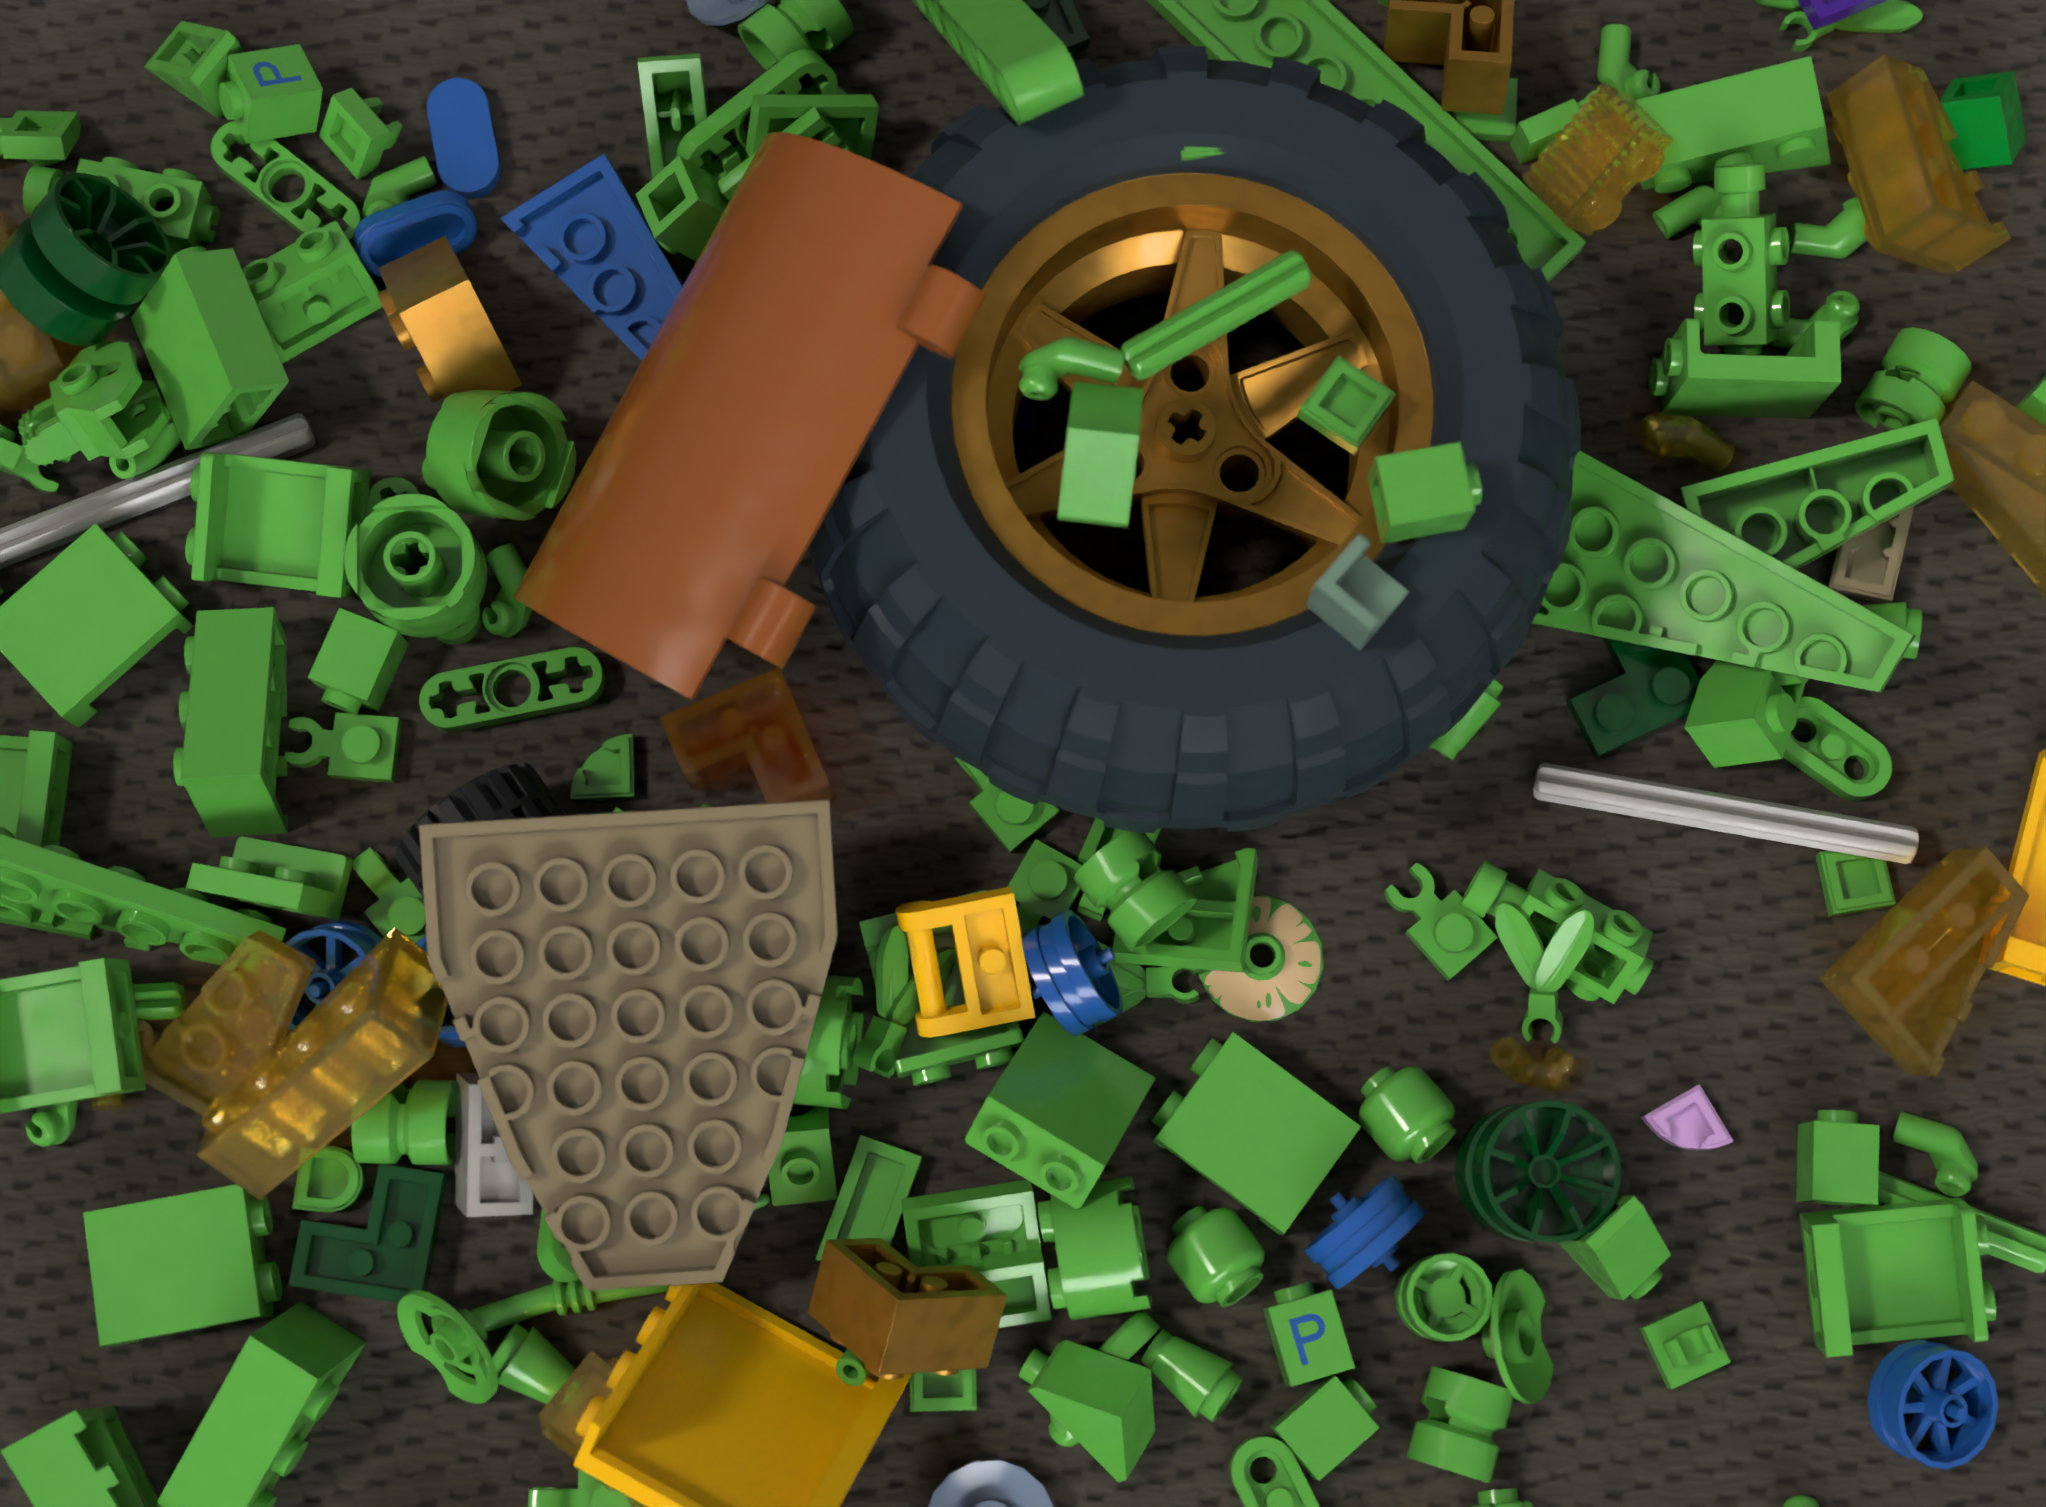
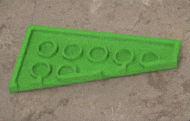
M1579 450L1575 456L1570 502L1573 519L1569 539L1560 565L1554 572L1540 609L1532 621L1533 624L1882 692L1916 635L1585 452Z
M0 826L1 923L92 940L95 928L110 930L125 936L124 943L129 948L150 952L152 945L158 946L171 942L180 944V951L191 960L268 975L272 963L280 950L287 928L273 924L272 920L266 915L249 909L232 911L211 904L204 895L191 889L175 888L169 890L148 883L142 875L124 867H109L106 869L82 861L75 852L61 846L45 845L39 847L18 840L13 833Z

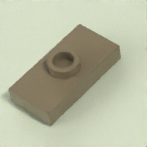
M1914 506L1838 547L1828 587L1845 597L1878 604L1891 603Z

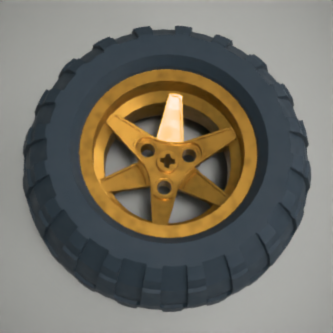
M1179 45L1157 47L1151 60L1123 62L1098 68L1097 64L1092 65L1090 58L1074 62L1083 87V97L1022 125L1017 124L1002 105L998 108L987 109L981 103L962 114L947 126L931 144V156L908 176L962 203L963 208L932 265L948 270L973 284L986 295V298L953 359L938 355L921 345L918 346L809 545V551L814 570L823 588L829 609L839 632L852 652L858 654L869 673L888 693L894 702L896 710L915 730L930 742H939L956 757L989 777V783L1013 797L1036 805L1039 801L1046 802L1068 812L1095 817L1104 821L1103 826L1124 831L1155 833V830L1158 828L1203 829L1221 827L1225 832L1252 830L1276 824L1280 818L1315 809L1336 799L1344 801L1369 790L1388 778L1391 772L1423 752L1436 739L1445 735L1462 720L1517 652L1529 631L1530 624L1540 609L1550 580L1560 565L1569 539L1573 519L1570 508L1573 466L1581 443V420L1578 398L1573 379L1566 378L1559 354L1558 339L1563 330L1551 288L1540 267L1531 270L1524 263L1515 242L1507 232L1509 221L1506 208L1492 188L1476 172L1469 176L1464 172L1459 173L1442 154L1425 142L1424 125L1405 110L1385 99L1380 104L1376 103L1372 107L1349 93L1320 83V69L1298 61L1275 56L1272 67L1268 68L1240 61L1207 59L1206 47ZM1184 147L1221 148V150L1216 151L1225 153L1181 161V150H1185ZM1287 251H1297L1303 257L1311 272L1310 284L1304 290L1261 314L1281 325L1306 348L1230 375L1226 333L1144 380H1136L1125 364H1123L1121 375L1115 384L1076 374H1070L1057 379L1071 395L1074 381L1144 389L1136 465L1140 469L1141 474L1133 483L1131 506L1139 502L1141 503L1150 593L1124 586L1089 568L1068 552L1044 524V522L1058 515L1065 449L1019 474L1015 458L1013 432L1016 415L1023 396L1019 388L1023 375L1018 370L1021 361L1028 352L1067 336L1116 348L1082 328L1079 324L1090 316L1129 299L1147 295L1170 294L1164 317L1165 321ZM1338 355L1396 393L1393 403L1355 455L1349 452V474L1343 501L1268 443L1269 440L1299 419L1297 417L1299 409ZM1190 371L1199 375L1204 381L1205 386L1197 391L1187 392L1175 386L1171 378L1178 372ZM1460 442L1465 464L1473 462L1476 465L1482 491L1481 504L1474 505L1475 512L1466 527L1462 530L1381 544L1367 475L1377 456ZM1231 469H1239L1246 472L1252 478L1254 487L1245 492H1234L1222 483L1220 475ZM1216 511L1224 516L1234 518L1249 515L1278 526L1308 549L1296 562L1263 582L1221 595L1195 597ZM1359 533L1371 541L1365 556L1409 591L1403 602L1361 650H1358L1306 606L1315 583Z

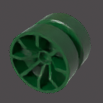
M71 173L57 181L34 208L31 217L24 220L0 247V288L12 306L32 325L47 335L76 346H94L105 340L131 312L133 304L142 300L153 288L172 257L171 248L158 222L133 196L103 178L86 173Z
M1543 1100L1501 1106L1489 1111L1475 1121L1460 1143L1455 1162V1180L1459 1196L1466 1210L1487 1231L1499 1237L1515 1241L1560 1243L1588 1234L1607 1217L1619 1192L1621 1165L1612 1137L1596 1117L1571 1103Z

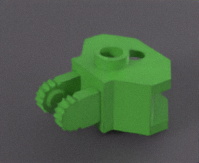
M102 340L97 345L89 346L79 351L71 364L61 372L58 378L49 383L52 397L35 405L34 410H27L26 414H22V419L18 420V429L23 442L22 450L25 454V459H29L31 464L36 463L37 466L45 465L46 467L49 463L53 464L54 460L60 461L81 450L88 461L99 456L127 460L152 446L169 420L161 390L155 381L142 380L136 363L135 351L128 342ZM143 410H146V411L143 412L142 414H140V415L134 417V416H135L136 414H138L139 412H141V411H143Z

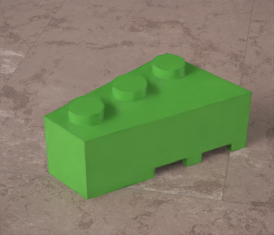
M1811 56L1624 103L1637 174L1642 189L1654 188L1657 193L1680 191L1690 186L1691 183L1714 180V167L1722 165L1765 163V173L1831 164L1826 125Z
M274 607L197 611L194 636H187L184 645L185 665L187 672L191 676L189 691H182L179 697V717L181 726L185 730L184 747H177L174 751L173 770L175 781L178 786L186 788L211 837L288 833V815L283 814L275 797L276 778L278 776H288L287 761L284 760L285 756H278L281 717H287L286 634Z
M302 1301L251 1334L159 1497L157 1504L162 1507H274L277 1497L270 1493L280 1476L285 1478L301 1459L308 1445V1442L304 1439L315 1422L325 1414L338 1393V1386L366 1342Z
M114 1406L74 1410L0 1450L34 1507H162L157 1504L158 1498Z

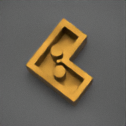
M1388 0L1384 53L1393 62L1444 65L1441 111L1503 115L1512 64L1514 0Z
M446 236L378 268L387 289L377 293V296L404 351L416 346L425 364L416 368L415 371L432 403L442 398L445 400L450 394L457 392L463 393L476 389L511 391L522 385Z
M882 1238L826 1240L808 1313L830 1332V1337L835 1342L846 1346L865 1363V1368L873 1375L892 1380L901 1379L907 1373L932 1372L938 1375L952 1376L956 1375L959 1370L988 1368L1007 1294L971 1265L916 1267Z

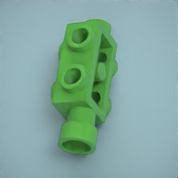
M105 157L102 159V162L80 158L76 173L91 174L117 185L133 196L150 212L164 231L170 244L172 256L183 249L200 246L201 241L213 243L216 232L210 230V225H218L220 217L219 207L210 205L212 198L204 183L195 175L179 169H165L163 174L140 170L135 164L116 157ZM38 165L30 167L24 181L22 195L23 208L27 214L32 215L37 204L57 181L64 176L61 170ZM158 201L174 203L166 211L155 210Z
M1765 163L1733 164L1714 167V193H1721V216H1712L1701 220L1702 230L1696 231L1693 240L1694 263L1696 268H1702L1703 293H1698L1696 296L1694 317L1699 319L1700 330H1704V346L1724 345V354L1728 355L1761 354L1762 344H1768L1778 339V328H1787L1790 319L1788 291L1777 290V265H1786L1789 256L1788 231L1786 227H1776V213L1760 214L1759 191L1766 189ZM1729 239L1737 240L1742 246L1743 254L1738 262L1730 261L1727 258V241ZM1730 302L1737 303L1744 311V318L1740 325L1732 324L1728 320V304Z
M1486 860L1483 861L1466 889L1460 906L1483 918L1486 913L1495 917L1497 905L1501 901L1512 902L1525 911L1545 948L1567 915L1577 909L1589 908L1594 913L1595 918L1594 935L1585 954L1565 981L1567 987L1573 994L1583 1000L1596 1001L1601 997L1612 1004L1616 1002L1624 989L1634 995L1638 993L1654 964L1653 960L1646 957L1653 935L1651 930L1643 927L1629 913L1613 910L1587 896L1577 885L1569 880L1555 878L1538 869L1525 890L1506 879L1507 872Z

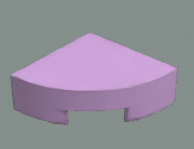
M1700 1084L1641 1117L1650 1130L1664 1141L1668 1140L1676 1144L1674 1146H1680V1148L1708 1150L1733 1142Z

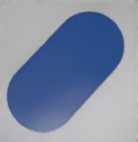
M465 78L445 80L433 89L427 101V114L438 172L449 191L458 193L465 199L480 198L490 193L496 187L502 172L490 104L483 89L475 82Z
M436 191L365 217L354 231L353 245L366 271L382 277L378 270L379 267L443 236H446L455 255L463 252L472 244L476 237L477 221L470 203L463 196L452 191Z

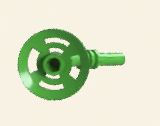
M553 1279L552 1284L495 1301L470 1311L466 1309L458 1311L449 1303L429 1292L414 1290L400 1299L397 1306V1316L401 1331L411 1351L429 1360L439 1370L448 1386L449 1392L464 1401L483 1404L493 1397L498 1389L496 1367L485 1344L488 1338L487 1332L554 1310L557 1311L559 1316L567 1315L568 1308H571L574 1314L581 1313L584 1305H586L589 1311H595L598 1303L668 1292L671 1285L587 1291L580 1279L573 1282H560ZM421 1312L432 1317L434 1333L429 1336L425 1328ZM460 1370L469 1374H475V1379L464 1374Z

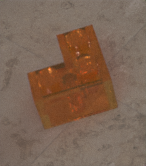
M780 667L660 717L683 775L691 789L751 765L766 803L834 798L828 778Z

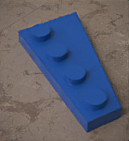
M604 153L500 219L642 361L682 289L683 283L661 245L654 239L647 221L613 163Z

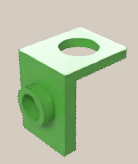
M814 1106L803 1115L789 1116L782 1144L768 1174L773 1206L837 1199L836 1177L829 1129V1107Z

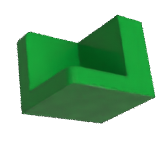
M2015 71L1955 78L1951 81L1938 102L1950 168L1952 170H1965L2012 164L2026 138Z

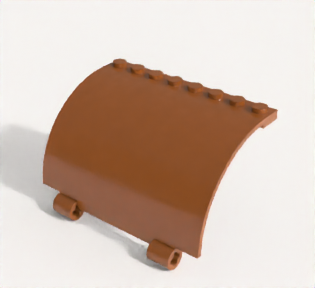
M768 133L749 164L513 597L578 637L692 700L697 695L727 639L783 669L817 607L786 588L919 345L938 355L953 359L986 298V295L973 284L948 270L932 265L963 208L962 203L899 172L839 147L791 133Z

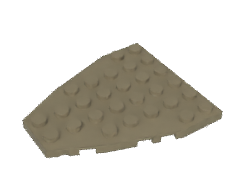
M830 799L419 825L428 963L435 980L440 981L455 1017L453 1020L460 1041L464 1040L479 1075L477 1082L509 1160L522 1181L526 1180L546 1214L544 1219L556 1240L564 1244L571 1256V1265L585 1289L592 1291L723 1282L784 1138L838 936Z

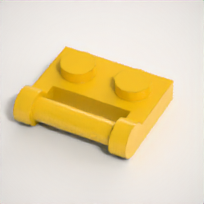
M1011 887L933 902L914 901L896 908L899 930L907 934L920 1011L915 1013L919 1036L938 1037L1035 1018L1015 896ZM947 925L952 926L965 1004L952 1007L947 1006L945 1003L932 928Z

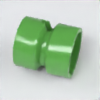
M777 0L776 6L764 4L738 25V32L748 51L767 71L776 62L797 50L807 49L822 55L831 54L853 35L854 27L839 0Z
M1915 327L1903 328L1882 358V370L1876 371L1871 376L1855 402L1856 412L1863 421L1871 426L1876 427L1879 422L1890 430L1937 418L1939 424L1945 414L1944 403H1949L1955 398L1971 371V362L1957 345L1943 336L1926 329Z
M1126 831L1090 857L1074 875V881L1096 908L1108 907L1111 913L1108 924L1129 951L1143 947L1166 931L1190 910L1197 899L1175 870L1162 871L1159 867L1162 854L1145 832Z
M361 1078L355 1092L352 1110L351 1133L355 1161L357 1163L396 1164L402 1154L408 1155L412 1164L452 1166L455 1161V1133H446L447 1117H456V1081L418 1079L411 1089H406L400 1079Z
M1455 1253L1425 1256L1409 1264L1399 1277L1395 1290L1396 1310L1404 1325L1419 1337L1445 1342L1464 1340L1479 1332L1489 1319L1493 1301L1492 1285L1484 1270L1470 1258Z
M1431 1366L1421 1400L1422 1404L1429 1411L1428 1417L1415 1422L1406 1457L1490 1484L1500 1447L1492 1438L1494 1431L1506 1428L1514 1397L1504 1387Z

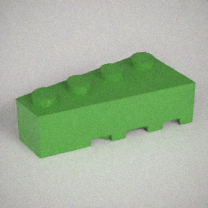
M1935 418L1681 487L1678 498L1682 507L1798 570L1945 490L1954 481L1938 420Z

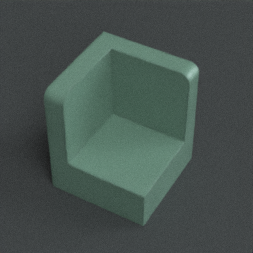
M1361 533L1356 536L1315 583L1306 603L1310 610L1358 650L1364 647L1409 593L1408 590L1365 556L1371 541Z

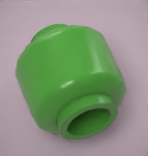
M1390 1066L1384 1067L1376 1072L1361 1089V1093L1366 1099L1360 1107L1358 1122L1386 1155L1395 1162L1413 1159L1416 1164H1422L1436 1155L1455 1134L1456 1129L1451 1125L1456 1113L1453 1102L1418 1066L1405 1067L1396 1072Z
M1197 1206L1185 1213L1173 1225L1172 1231L1176 1237L1168 1248L1167 1261L1197 1301L1204 1304L1218 1302L1221 1307H1228L1249 1294L1263 1279V1273L1260 1271V1268L1264 1262L1265 1250L1234 1210L1223 1207L1207 1212L1203 1206Z

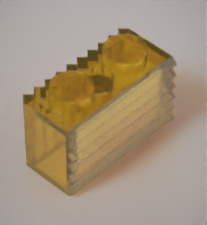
M1603 83L1598 86L1597 93L1589 96L1588 103L1581 106L1580 112L1573 115L1572 122L1564 126V131L1556 135L1555 141L1548 144L1547 151L1541 153L1539 160L1532 163L1531 170L1523 173L1522 180L1567 227L1591 236L1595 230L1606 228L1619 216L1622 210V199L1637 182L1646 181L1657 173L1665 159L1663 153L1674 139L1631 96L1607 83Z

